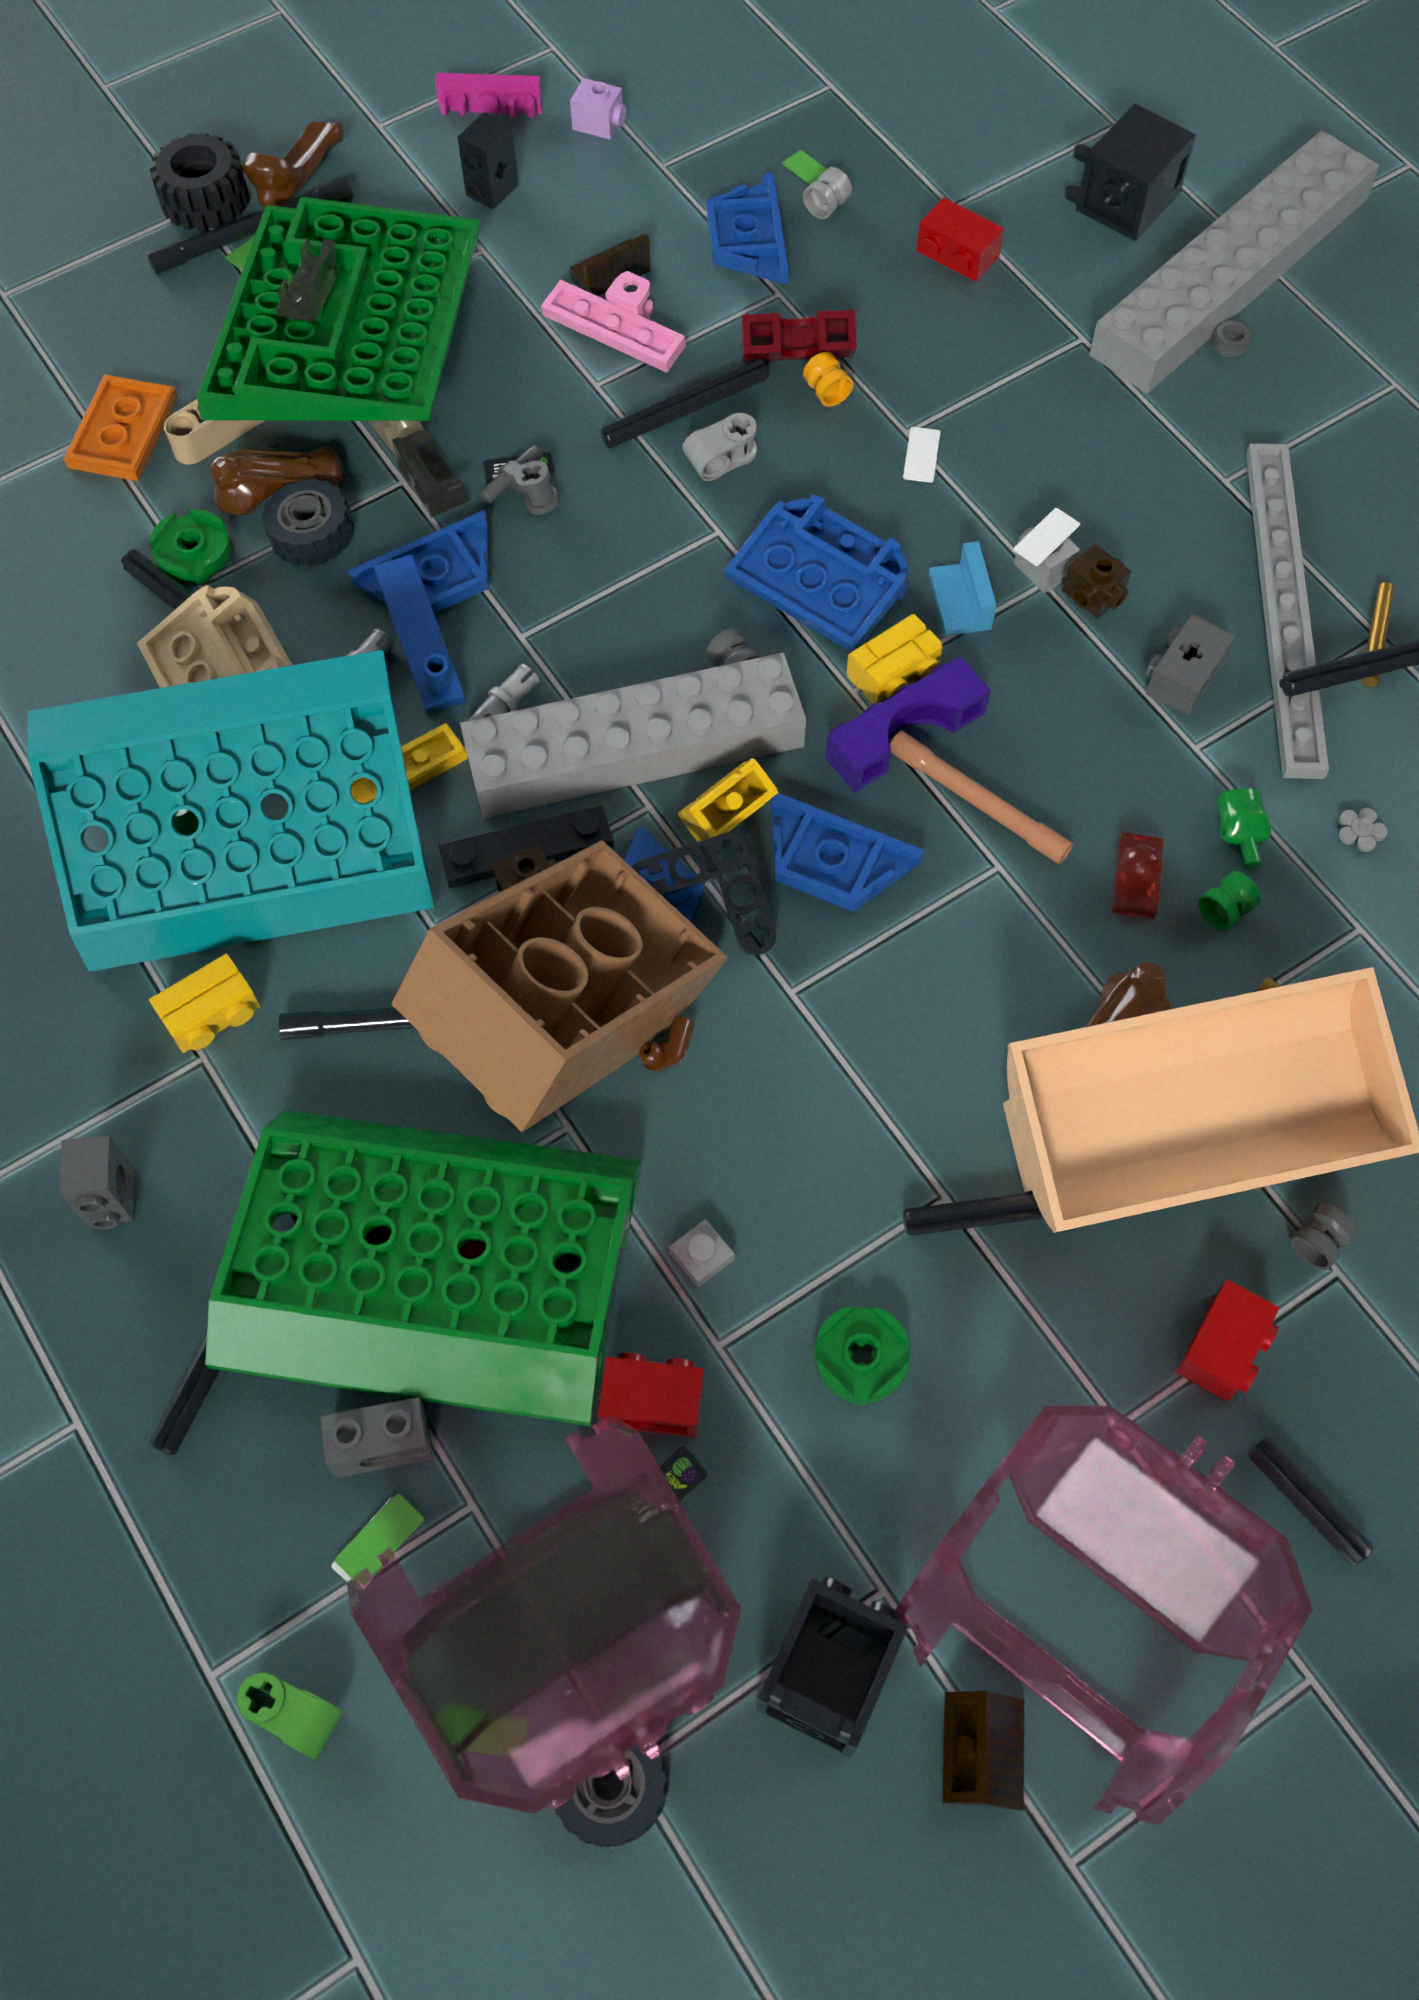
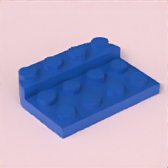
M811 494L810 499L794 500L786 504L781 500L773 506L724 569L725 576L729 580L849 652L864 644L897 599L903 600L908 589V566L906 558L901 551V545L892 537L885 542L826 507L824 498Z

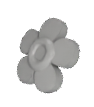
M1370 808L1361 809L1358 815L1352 810H1346L1339 817V823L1343 828L1340 829L1338 837L1347 845H1351L1357 840V848L1360 851L1369 852L1375 848L1376 841L1385 839L1388 829L1382 823H1375L1377 813Z

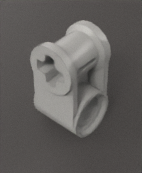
M731 414L726 419L691 433L685 439L682 450L702 480H716L723 474L742 465L749 464L754 460L757 455V445L753 438L756 435L757 424L748 414Z

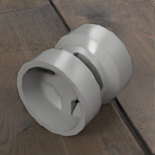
M835 167L826 169L820 175L818 181L811 183L804 190L803 201L806 208L818 219L824 220L829 218L837 209V205H842L852 195L851 182L840 169Z

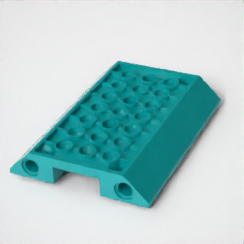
M384 650L28 711V760L69 934L89 972L435 908L419 825L416 823L400 743L401 735ZM365 777L375 783L377 795L373 801L361 803L352 796L351 786L358 778ZM276 793L286 799L288 811L283 818L274 819L264 812L263 801L267 795ZM179 810H190L197 816L199 826L194 834L185 835L176 829L174 817ZM99 826L106 831L108 845L104 850L95 851L86 845L84 834L88 827Z

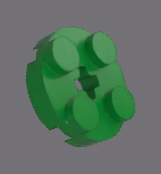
M200 509L188 510L189 515L179 518L176 517L175 513L165 517L156 525L150 536V546L156 566L174 580L190 581L193 585L208 583L212 575L217 573L227 563L233 550V545L224 523L215 514ZM195 541H198V546L193 549H184L183 547L184 544L192 545Z
M855 1306L844 1307L829 1316L819 1329L813 1359L821 1382L832 1394L842 1400L850 1401L854 1405L866 1406L871 1402L881 1401L889 1397L901 1386L908 1371L910 1345L903 1326L887 1311L876 1307H871L870 1309L863 1307L855 1308ZM854 1344L860 1348L865 1347L867 1344L871 1346L873 1351L870 1358L873 1362L869 1365L854 1363L851 1360L853 1357V1351L850 1349L851 1346Z

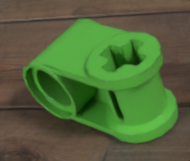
M257 1673L248 1677L240 1686L237 1694V1706L240 1713L247 1720L277 1736L276 1739L316 1761L343 1713V1710L311 1692L305 1689L301 1691L268 1673ZM259 1690L263 1692L270 1690V1695L276 1699L271 1709L267 1707L260 1709V1703L254 1700Z

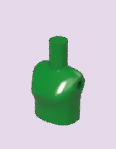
M1241 788L1225 791L1216 798L1220 815L1221 839L1228 844L1240 845L1246 869L1257 868L1262 865L1258 843L1265 842L1271 834V825L1268 813L1263 806L1260 790Z

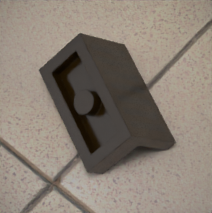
M644 233L634 239L630 238L571 266L570 276L572 281L578 288L600 296L606 293L614 280L623 272L629 271L638 276L650 272L649 237Z
M990 1691L945 1692L942 1803L960 1806H992L1024 1811L1025 1699Z

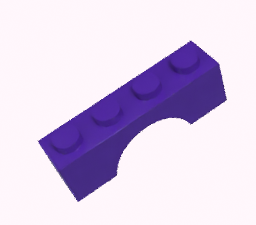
M961 657L948 664H939L928 676L918 682L907 683L898 690L896 695L882 703L876 702L870 705L862 715L849 723L842 722L835 726L827 735L825 758L855 793L888 773L891 755L889 741L897 732L912 725L932 724L954 733L986 714L991 690Z

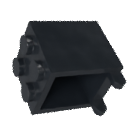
M1134 104L1092 148L1084 144H1078L1074 147L1073 157L1084 163L1085 167L1081 187L1079 188L1075 185L1068 186L1065 191V198L1077 204L1076 211L1136 242L1181 193L1196 134Z
M825 1577L822 1583L812 1578L758 1697L756 1710L851 1758L859 1745L909 1626L900 1622L901 1614L886 1604L872 1601L870 1606L851 1598L853 1590L845 1584ZM826 1616L872 1638L866 1655L863 1656L819 1634Z

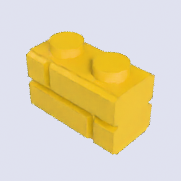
M911 614L849 653L846 674L859 690H862L863 694L872 704L876 702L882 703L896 695L898 690L907 683H913L919 678L923 679L940 664L943 646L941 641L930 630L926 629V625L915 614Z
M753 758L738 765L697 797L696 801L688 804L677 814L695 840L699 842L730 832L779 792L759 763Z
M227 953L148 999L183 1054L190 1049L200 1050L205 1048L214 1040L215 1034L230 1025L237 1027L251 1019L254 1011L260 1008L253 991Z

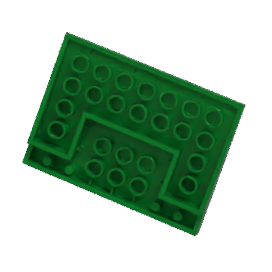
M300 197L296 209L266 205L197 394L201 421H430L480 231V220Z

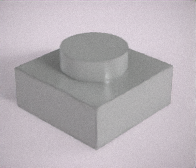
M706 1219L669 1246L671 1256L698 1288L735 1260L734 1252Z

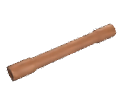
M904 731L898 732L891 741L890 747L893 755L917 771L924 772L1025 839L1031 847L1058 865L1069 855L1074 845L1072 842L1045 824L1036 822L936 756L930 748Z

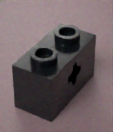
M483 112L457 139L466 196L494 210L519 185L512 126Z

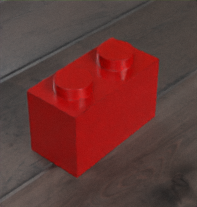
M943 197L919 223L916 251L977 282L1000 257L1004 228Z
M1226 1279L1215 1293L1175 1372L1227 1402L1238 1390L1246 1393L1259 1371V1367L1252 1364L1258 1350L1261 1349L1267 1352L1280 1327L1272 1323L1279 1307Z
M630 1352L620 1353L618 1358L606 1357L598 1410L600 1426L697 1438L704 1383L703 1368L695 1367L693 1361L682 1358H669L666 1360V1364L647 1362L646 1356Z

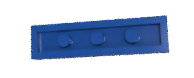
M412 554L373 566L426 715L465 703V696Z

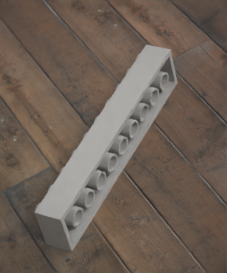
M1321 130L1097 321L1089 355L1148 394L1213 336L1218 324L1232 320L1361 206L1369 196L1380 165Z

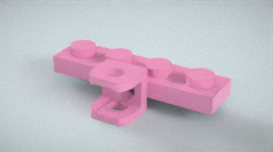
M629 271L623 272L614 280L605 293L607 300L560 279L541 305L543 316L666 373L686 347L684 335L649 320L653 313V302L647 299L651 290L650 282ZM629 285L638 287L634 292H626L624 290Z

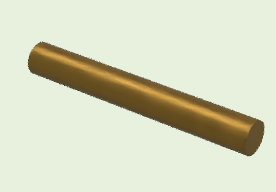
M1383 582L1378 585L1367 652L1383 649L1385 646L1395 588L1389 582ZM1380 674L1363 678L1361 683L1366 687H1374L1378 685Z

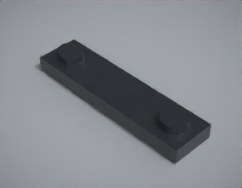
M603 805L441 844L438 847L448 886L452 888L494 877L491 863L506 858L512 852L519 849H531L540 845L546 860L553 858L557 862L565 860L600 841H604L610 848H614V842Z

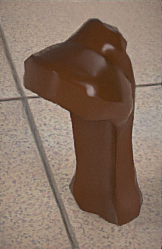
M309 123L304 128L302 136L290 148L284 159L270 155L249 153L242 165V170L257 190L258 203L264 207L266 205L276 206L286 202L288 198L298 193L317 168L326 151L343 141L342 123Z
M329 446L309 453L279 450L233 451L216 458L212 462L210 469L214 481L213 490L216 507L220 511L236 516L251 514L265 499L287 483L291 484L299 479L310 480V478H316L319 481L326 480L332 486L340 488L345 475L343 460Z
M1143 962L1128 972H1119L1109 977L1100 993L1099 1008L1083 1028L1173 1009L1167 994L1166 973L1155 963Z

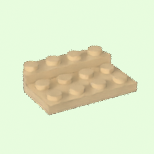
M209 585L202 587L137 642L160 688L292 666L290 659L260 606L252 598L234 587H218L215 589Z

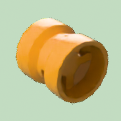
M822 352L815 355L803 369L805 381L811 388L816 389L815 394L818 399L827 407L840 404L850 395L853 389L851 377L845 370L840 369L839 361L831 352Z

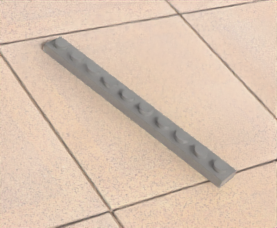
M1250 443L1246 452L1282 777L1325 779L1329 771L1319 690L1288 697L1284 695L1283 689L1279 685V680L1283 678L1284 673L1316 665L1288 444Z

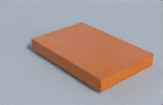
M104 374L63 458L66 467L139 482L164 428V423L169 417L178 397L175 387Z

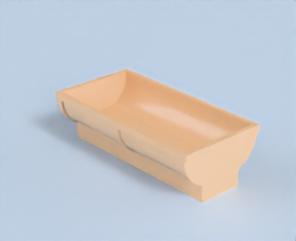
M1373 967L1013 1042L1007 1045V1081L1010 1099L1003 1103L1019 1173L1024 1192L1033 1191L1040 1212L1048 1226L1053 1230V1233L1419 1153V1130Z

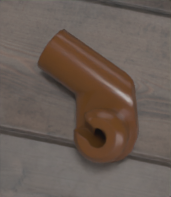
M675 1017L668 1040L659 1044L652 1042V1045L647 1042L641 1047L639 1058L644 1063V1066L648 1070L660 1072L682 1062L687 1055L695 1023L685 1017Z

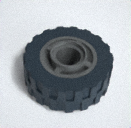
M310 478V480L299 479L294 483H287L271 495L270 500L266 501L264 505V512H262V524L272 549L276 554H279L282 560L290 561L293 565L305 564L306 566H314L316 563L328 562L330 558L337 557L344 548H347L350 544L349 540L354 534L352 528L354 522L344 494L342 495L341 490L337 486H332L326 480L319 481L316 478Z
M619 1721L596 1722L589 1724L588 1727L582 1730L579 1729L571 1735V1739L566 1744L562 1745L558 1751L557 1760L553 1763L550 1772L552 1773V1781L549 1784L556 1816L560 1817L563 1826L569 1833H573L579 1840L587 1844L596 1845L597 1847L620 1846L640 1838L655 1824L664 1809L668 1794V1771L660 1753L661 1751L648 1735L629 1724ZM607 1767L618 1769L624 1779V1787L621 1794L613 1800L603 1799L596 1790V1778Z

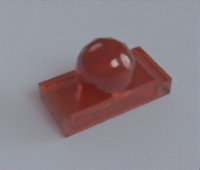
M1121 832L1118 841L1112 913L1155 919L1158 913L1160 879L1164 868L1162 859L1164 838Z

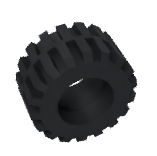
M194 133L186 134L185 137L171 139V143H165L160 147L161 152H156L153 155V162L150 163V175L163 214L167 219L171 220L172 224L176 226L182 225L183 229L187 230L197 228L198 231H206V228L212 227L216 229L221 227V224H229L234 221L233 217L240 216L244 211L243 207L247 206V195L249 193L239 154L233 148V145L229 141H223L222 137L217 135L210 137L209 133H201L200 135H194Z

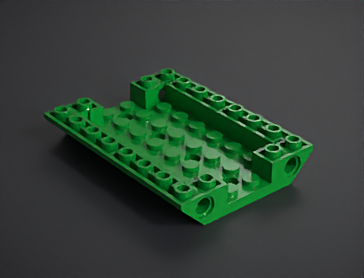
M283 1110L262 1129L209 1298L205 1365L207 1368L407 1399L419 1397L421 1401L591 1426L609 1335L607 1317L621 1247H626L642 1160ZM293 1214L298 1217L295 1226L288 1231L279 1232L272 1228L274 1221L281 1215ZM383 1227L392 1232L389 1240L384 1244L371 1245L365 1241L368 1233L375 1228ZM479 1241L486 1246V1250L476 1259H466L459 1252L467 1242ZM563 1255H574L581 1260L579 1268L571 1273L559 1272L554 1267V1264Z

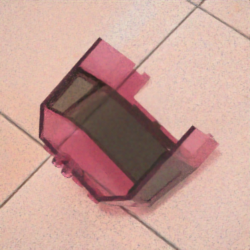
M614 1415L596 1422L592 1426L596 1433L588 1437L582 1438L578 1430L563 1436L593 1488L424 1596L420 1597L391 1546L377 1556L382 1566L372 1575L368 1569H364L347 1582L351 1615L451 1787L460 1799L535 1814L544 1807L551 1810L564 1804L575 1793L574 1787L591 1775L598 1778L614 1769L621 1781L631 1774L629 1763L624 1756L625 1752L638 1744L642 1753L647 1755L650 1760L661 1754L655 1741L668 1730L667 1724L684 1712L690 1715L705 1708L714 1698L712 1693L720 1689L724 1684L741 1607L639 1431Z

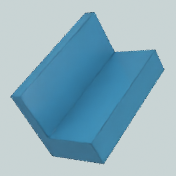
M979 541L963 543L960 564L931 567L928 571L945 636L992 630L997 606Z

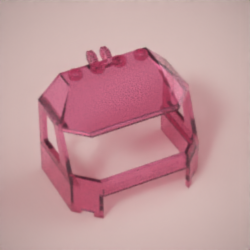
M1044 1406L945 1535L895 1610L901 1614L899 1621L908 1625V1629H912L918 1644L913 1649V1652L920 1667L952 1625L1120 1761L1119 1766L1092 1809L1112 1814L1115 1807L1120 1806L1135 1810L1139 1821L1159 1825L1229 1760L1313 1608L1288 1538L1220 1487V1484L1233 1468L1234 1461L1224 1456L1214 1464L1209 1472V1476L1205 1477L1191 1466L1192 1463L1198 1461L1205 1451L1204 1447L1207 1441L1199 1435H1196L1182 1455L1179 1456L1112 1406ZM1008 1476L1028 1522L1189 1648L1199 1653L1249 1661L1217 1710L1188 1739L1140 1728L975 1595L960 1558L999 1504L1000 1497L997 1491Z

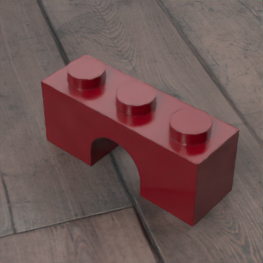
M855 310L818 311L815 316L800 319L781 318L780 313L744 314L741 318L742 363L751 362L758 358L763 359L764 362L810 360L822 352H831L836 358H852L857 349Z

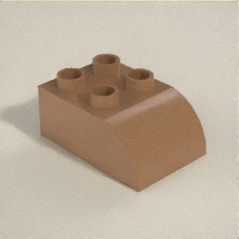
M600 841L430 928L391 1005L419 1031L422 1040L427 1046L442 1054L483 1094L487 1104L496 1113L507 1117L521 1132H524L636 1057L645 1043L649 1042L651 1044L673 1023V1019L679 1017L698 997L728 956L604 841Z

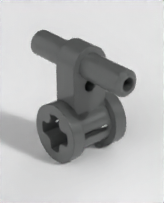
M532 445L515 461L509 460L498 470L499 475L481 490L483 500L487 503H492L510 487L525 495L524 503L530 513L541 515L552 511L559 503V495L556 488L550 485V472L547 465L539 461L543 457L541 449L538 446Z

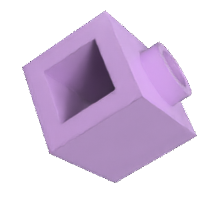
M583 78L570 100L572 130L611 140L618 126L621 127L624 124L626 105L623 104L622 88Z

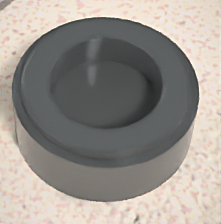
M1228 320L1221 322L1215 328L1212 337V347L1222 356L1230 358L1239 357L1248 350L1252 337L1251 331L1245 324L1239 321Z

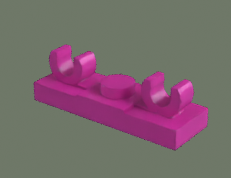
M436 73L435 83L439 109L442 115H447V111H460V116H465L467 111L473 113H509L511 118H515L516 113H528L529 118H533L535 114H542L543 104L540 76Z

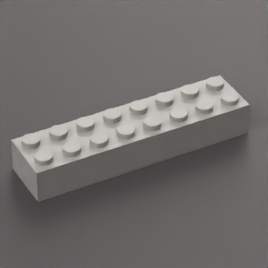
M783 652L461 722L460 726L482 819L802 748L805 744L806 717Z

